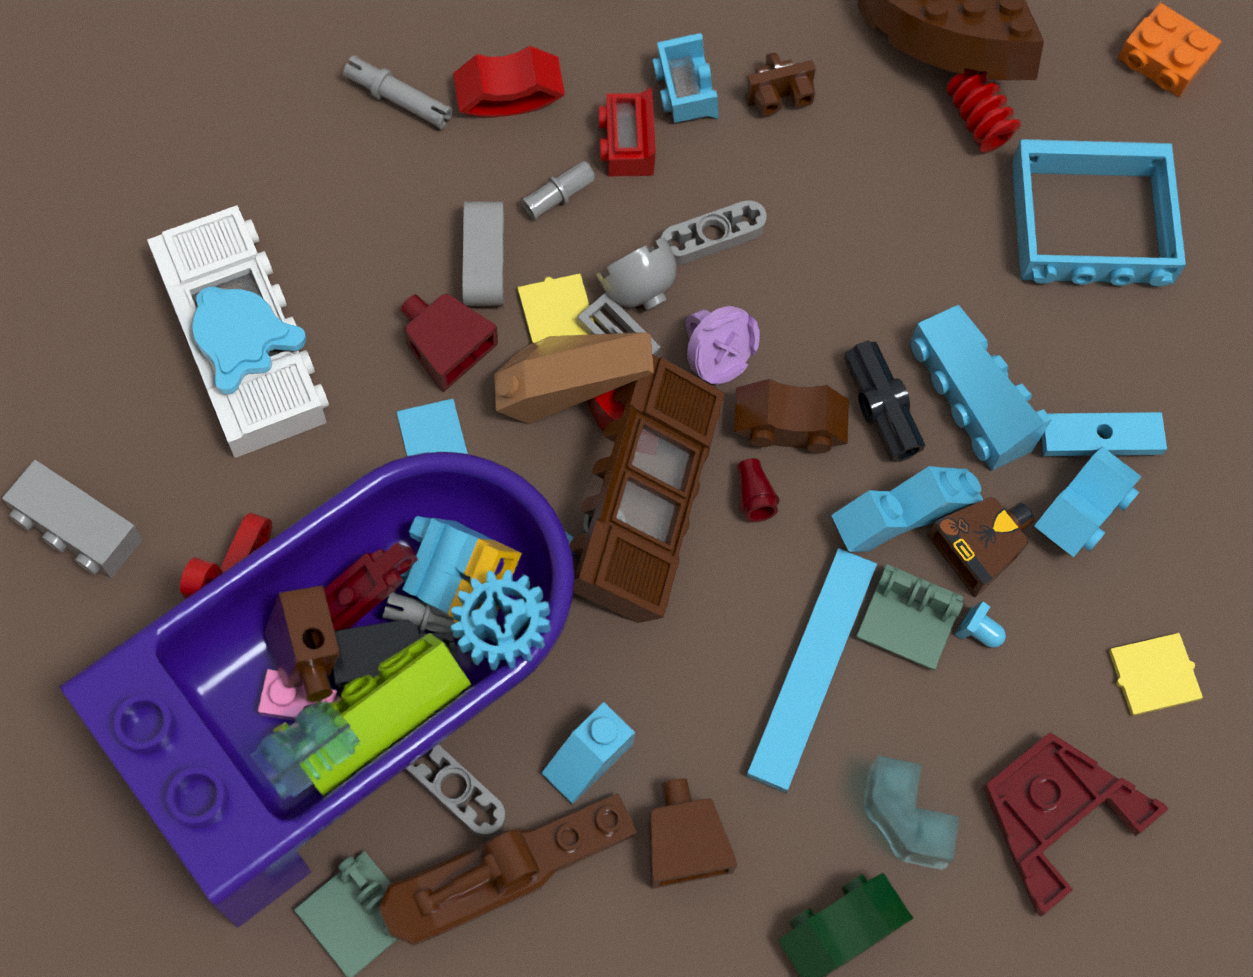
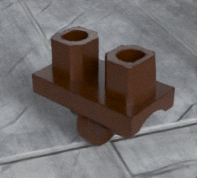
M776 52L767 54L766 66L755 68L756 74L748 75V91L744 96L747 105L755 104L763 117L776 114L781 110L782 101L780 98L791 96L794 106L798 108L811 105L815 97L813 80L816 68L813 60L793 64L791 59L781 62Z

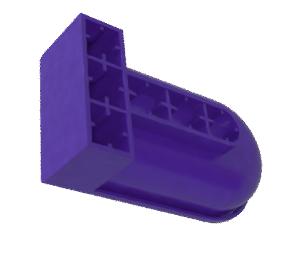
M428 452L406 456L388 462L365 474L59 687L209 900L239 928L312 873L297 852V849L521 683L547 658L556 645L570 613L574 588V568L570 544L564 527L548 501L533 485L509 468L479 456L457 452ZM417 516L457 521L467 528L522 553L512 577L514 582H518L524 575L529 577V590L540 587L543 593V598L540 602H548L550 614L543 618L549 620L551 629L550 632L539 633L543 637L544 647L541 649L531 646L529 650L532 660L529 662L519 655L515 657V668L510 669L506 660H500L496 670H492L487 657L478 665L473 663L471 657L473 649L462 653L458 645L460 640L454 638L457 664L471 683L468 688L462 691L463 695L444 709H438L426 718L427 721L408 736H402L389 746V750L370 764L366 763L354 772L350 779L335 790L329 791L322 796L272 731L287 722L290 728L301 722L264 717L258 713L267 669L278 671L264 632L278 594L316 586H323L324 589L365 553L373 554L379 549L387 551L397 542L402 545L411 546L417 555L421 543L411 538L409 532L414 518ZM503 558L500 559L494 575H497L502 570L504 565ZM404 581L394 591L396 594L422 601L417 596L403 590ZM505 594L513 600H519V598L515 596ZM387 597L351 628L393 622L395 620L383 618L385 607L389 606L399 610H404V608L387 603ZM499 607L498 616H496L497 625H500L501 632L505 633V614L502 615L501 607ZM426 629L424 633H436ZM527 629L522 630L515 641L520 639ZM489 639L481 640L487 644L498 646V644ZM332 670L329 681L332 690H336L337 696L341 697L335 684L334 670Z

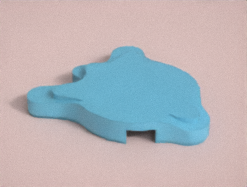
M211 286L202 289L196 297L198 307L192 326L194 339L201 353L215 366V383L218 391L222 394H231L238 390L245 375L268 372L272 367L271 358L268 355L271 350L298 351L306 343L305 331L302 328L279 320L274 315L270 305L261 296L251 291L221 289Z

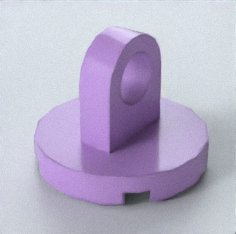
M726 306L718 308L713 312L703 309L686 318V330L690 338L687 360L690 369L697 376L711 384L719 385L732 381L749 366L746 361L751 354L755 356L760 340L758 323L742 308Z

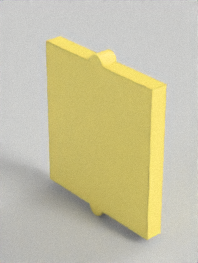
M581 274L557 279L546 277L543 282L518 287V294L532 344L548 336L589 335L576 323L577 316L590 306Z
M1180 633L1109 650L1118 677L1116 686L1122 688L1131 716L1186 704L1203 698L1193 671L1195 663L1189 660Z

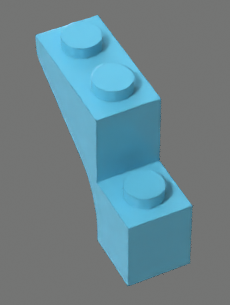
M928 466L891 491H867L831 516L849 552H870L902 533L935 523L940 518L982 501L983 498L980 494L981 485L975 475L969 472L968 469Z

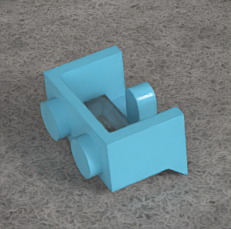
M698 33L657 42L659 58L652 59L656 81L664 80L666 87L665 90H660L664 113L672 112L674 123L705 116L719 119L716 90L712 89L710 67L705 62L702 34Z

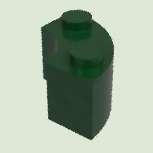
M884 872L870 880H867L864 874L858 876L841 888L845 896L817 914H814L812 909L809 908L788 922L792 930L778 939L801 977H825L914 919Z

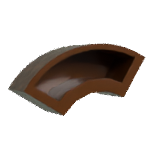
M772 379L736 387L734 432L749 438L750 443L757 447L776 445L807 448L808 451L813 453H826L833 446L848 443L849 399L828 385L795 387L778 383Z

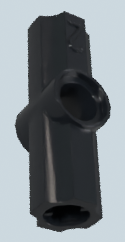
M868 340L856 344L852 349L845 352L844 360L859 390L858 401L862 414L869 424H875L891 461L901 462L910 459L923 451L925 443L909 411L910 399L906 387L899 378H893L877 342H870Z

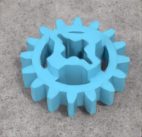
M506 570L501 580H496L494 573L488 571L487 582L481 584L475 578L471 579L473 591L470 594L465 591H459L457 594L463 607L457 606L451 609L453 619L459 621L453 624L451 628L454 637H462L458 642L462 653L473 649L471 654L473 663L478 665L487 657L492 670H496L500 660H506L510 669L515 668V657L519 655L526 661H531L532 657L529 648L534 646L542 649L545 644L543 637L539 633L550 632L551 629L549 620L543 618L550 614L548 602H540L543 598L542 589L535 587L529 590L530 582L529 577L526 575L521 577L518 582H514L511 570ZM504 594L515 596L519 600H513ZM485 600L481 608L475 610L478 607V605ZM498 606L501 607L502 615L505 614V633H502L500 625H497ZM527 629L525 634L520 639L515 641L522 630ZM489 639L498 644V646L487 644L481 640Z

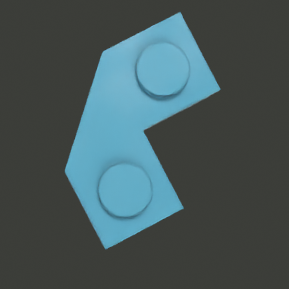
M1102 446L1090 458L1070 485L1058 495L1034 527L1073 558L1083 547L1090 552L1105 534L1100 529V526L1117 507L1125 511L1140 493L1133 487L1141 479V476Z

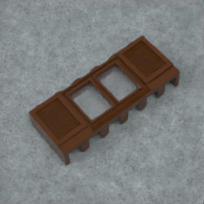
M653 354L654 373L623 385L615 392L614 400L623 404L625 409L622 418L607 424L603 432L605 438L614 442L611 456L596 461L592 469L593 475L603 479L600 494L587 497L581 506V512L592 517L591 525L587 533L575 536L570 543L571 551L581 556L577 572H574L573 592L636 623L664 618L676 570L679 565L678 555L682 540L690 525L689 515L691 507L700 489L699 478L703 464L710 452L711 442L725 395L721 390L662 357L658 358Z

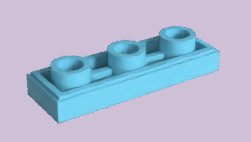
M1162 412L1051 413L1048 415L1052 420L1041 437L1044 456H1093L1102 446L1113 455H1163L1167 450ZM1098 434L1103 435L1105 439L1101 438Z

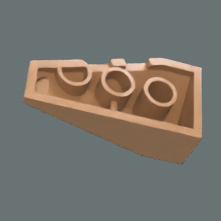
M646 332L548 336L516 352L494 374L496 411L531 424L654 373L651 335Z

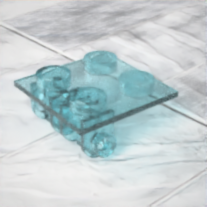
M326 700L320 705L315 703L306 707L297 715V722L282 733L276 731L265 737L259 743L258 750L251 754L283 800L290 794L296 797L300 792L313 784L300 764L302 762L305 763L316 780L321 778L308 760L311 755L315 753L325 768L331 771L333 768L320 751L322 747L337 766L355 753L354 747L360 743V740L350 728L349 723Z

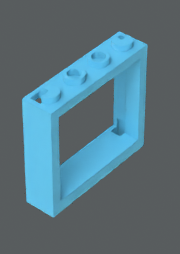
M1020 139L1012 158L1021 280H1034L1041 284L1053 281H1072L1079 285L1092 282H1111L1118 286L1130 283H1150V285L1157 287L1175 283L1186 266L1172 144ZM1031 173L1151 176L1159 258L1037 255Z

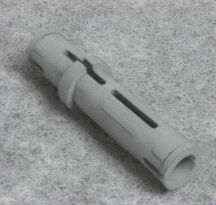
M356 55L350 57L349 62L353 63V66L346 63L343 77L369 89L372 96L378 99L384 97L432 123L441 130L446 127L447 124L443 120H450L453 112L452 107L446 106L394 78L392 72L386 68L380 70L359 59Z

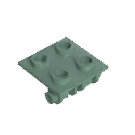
M886 564L856 638L935 671L955 618L958 617L963 606L964 596Z
M365 851L356 859L351 856L342 862L338 867L340 870L338 874L294 909L347 977L357 975L398 940L389 936L378 911L387 886L392 883Z

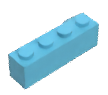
M956 305L917 323L911 338V349L919 362H924L931 373V381L935 390L940 395L944 394L949 402L956 424L961 428L964 427L970 436L972 448L977 458L985 461L989 469L993 471L1032 452L1052 419L1044 409L1036 412L1028 403L1032 394L1023 383L1015 386L1008 377V365L1000 355L990 356L986 351L988 348L987 339L963 309Z

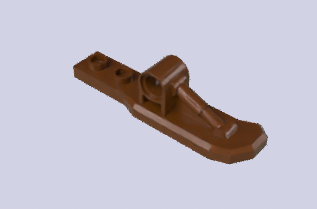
M616 793L538 829H514L505 832L488 843L416 875L389 884L378 911L389 936L414 946L540 890L556 872L634 837L637 830L619 794Z

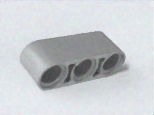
M464 201L463 304L466 306H503L504 203L503 201Z

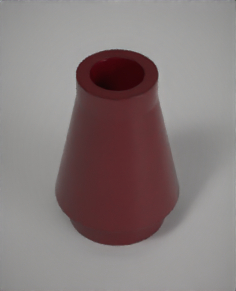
M750 458L741 461L737 465L740 512L745 514L746 519L751 522H761L774 517L778 512L777 505L780 499L762 469L760 460Z

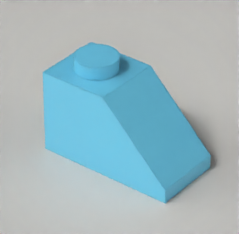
M603 702L573 731L542 771V776L573 805L633 745L635 732Z

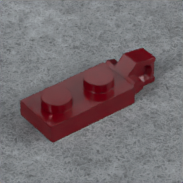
M397 542L387 551L379 549L373 554L367 552L324 588L334 631L350 629L396 590V587L403 582L400 575L406 573L418 561L411 546L402 545Z

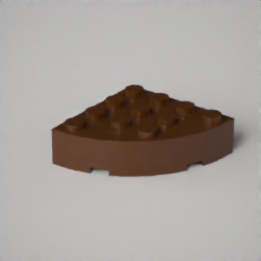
M858 0L857 5L863 17L875 31L882 30L888 35V42L921 62L960 74H964L966 68L987 72L986 78L1037 80L1044 40L1026 0Z

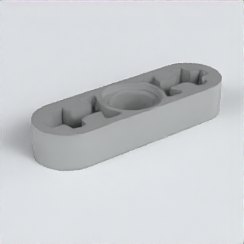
M746 200L670 226L662 233L661 238H666L677 265H683L760 237L765 228L767 214L761 204ZM747 215L750 220L755 219V224L750 226L747 221L741 222L742 216ZM714 225L723 230L724 236L718 240H710L704 236L702 231L705 227ZM735 226L734 233H732L731 227ZM692 233H695L694 239H691ZM677 240L679 244H684V250L679 251L676 246H671V241Z
M439 744L431 749V762L439 770L444 762L449 766L437 773L433 783L428 781V779L433 777V772L425 764L421 763L415 767L413 766L414 763L406 768L407 773L475 836L491 838L499 834L503 829L506 817L504 806L500 800ZM459 776L464 779L467 784L465 793L456 799L444 796L441 786L446 778ZM475 791L480 794L474 798L475 803L482 810L487 811L491 807L495 809L493 813L495 823L492 826L486 822L478 826L476 824L478 820L477 813L469 805L464 813L459 810V808L469 803Z

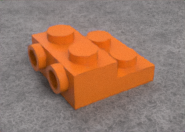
M1160 2L1149 17H1145L1125 41L1118 59L1126 63L1129 68L1140 72L1157 83L1162 89L1180 98L1218 50L1222 41Z

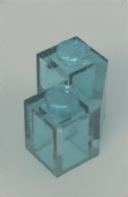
M878 756L869 770L863 810L873 824L876 823L891 844L890 848L899 861L943 870L954 858L959 817L915 807L921 764Z

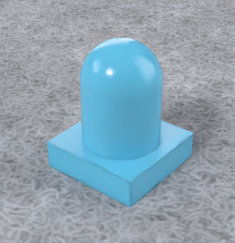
M983 601L969 609L954 633L961 640L972 635L990 648L1001 646L1006 639L1004 628L986 615L990 606Z

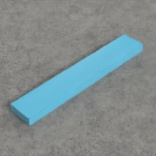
M838 548L746 777L787 793L877 563Z

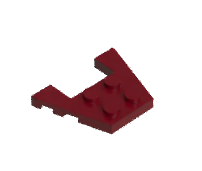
M1051 732L983 787L1035 912L1040 917L1074 890L1043 854L1049 846L1103 801L1111 807L1135 836L1140 834L1168 810L1164 803L1156 798L1152 800L1135 789L1136 786L1126 779L1122 777L1118 779L1099 767L1097 761Z

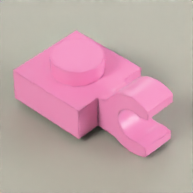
M267 669L258 713L264 717L297 722L304 721L306 717L305 710L317 702H308L306 700L302 686L286 688L283 685L279 671ZM332 690V695L321 701L323 704L335 702L341 697L337 696L336 690Z

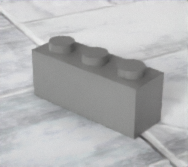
M37 460L30 464L2 498L12 511L8 515L11 520L27 531L35 527L44 533L41 539L59 553L67 549L75 554L77 557L74 561L92 575H96L100 571L112 579L143 540L134 524Z

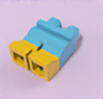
M417 516L414 518L409 532L411 538L421 543L416 555L418 561L406 573L400 575L405 582L403 590L453 617L451 613L452 607H463L457 595L459 591H465L469 594L473 591L471 579L475 578L481 584L486 583L487 572L492 571L495 573L501 558L504 559V565L502 570L495 575L496 580L503 579L506 570H511L513 576L522 553L467 528L457 521ZM483 601L478 605V607L475 610L480 609Z

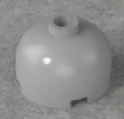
M665 237L656 240L658 249L655 250L654 246L648 249L645 245L606 267L610 273L609 276L606 272L596 274L603 290L620 306L633 308L643 304L645 310L648 311L667 300L664 292L674 284L677 276V263Z

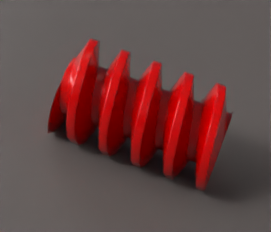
M966 69L964 74L958 73L950 80L946 91L953 98V104L959 109L962 120L966 121L967 129L973 133L975 143L980 145L981 153L991 152L1009 141L1020 129L1021 122L1019 119L1010 120L1014 115V110L1012 107H1004L1007 103V98L1005 95H998L1001 90L998 83H991L993 79L986 78L987 72Z

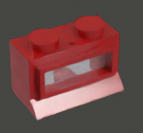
M652 87L641 93L606 94V106L598 107L599 129H606V138H600V162L608 163V177L654 176L656 148Z

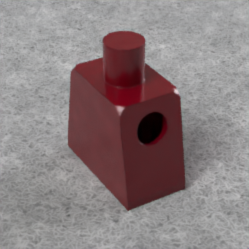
M414 294L401 307V313L411 321L404 329L406 343L443 393L498 345L497 326L449 294H442L431 305H428L417 294Z

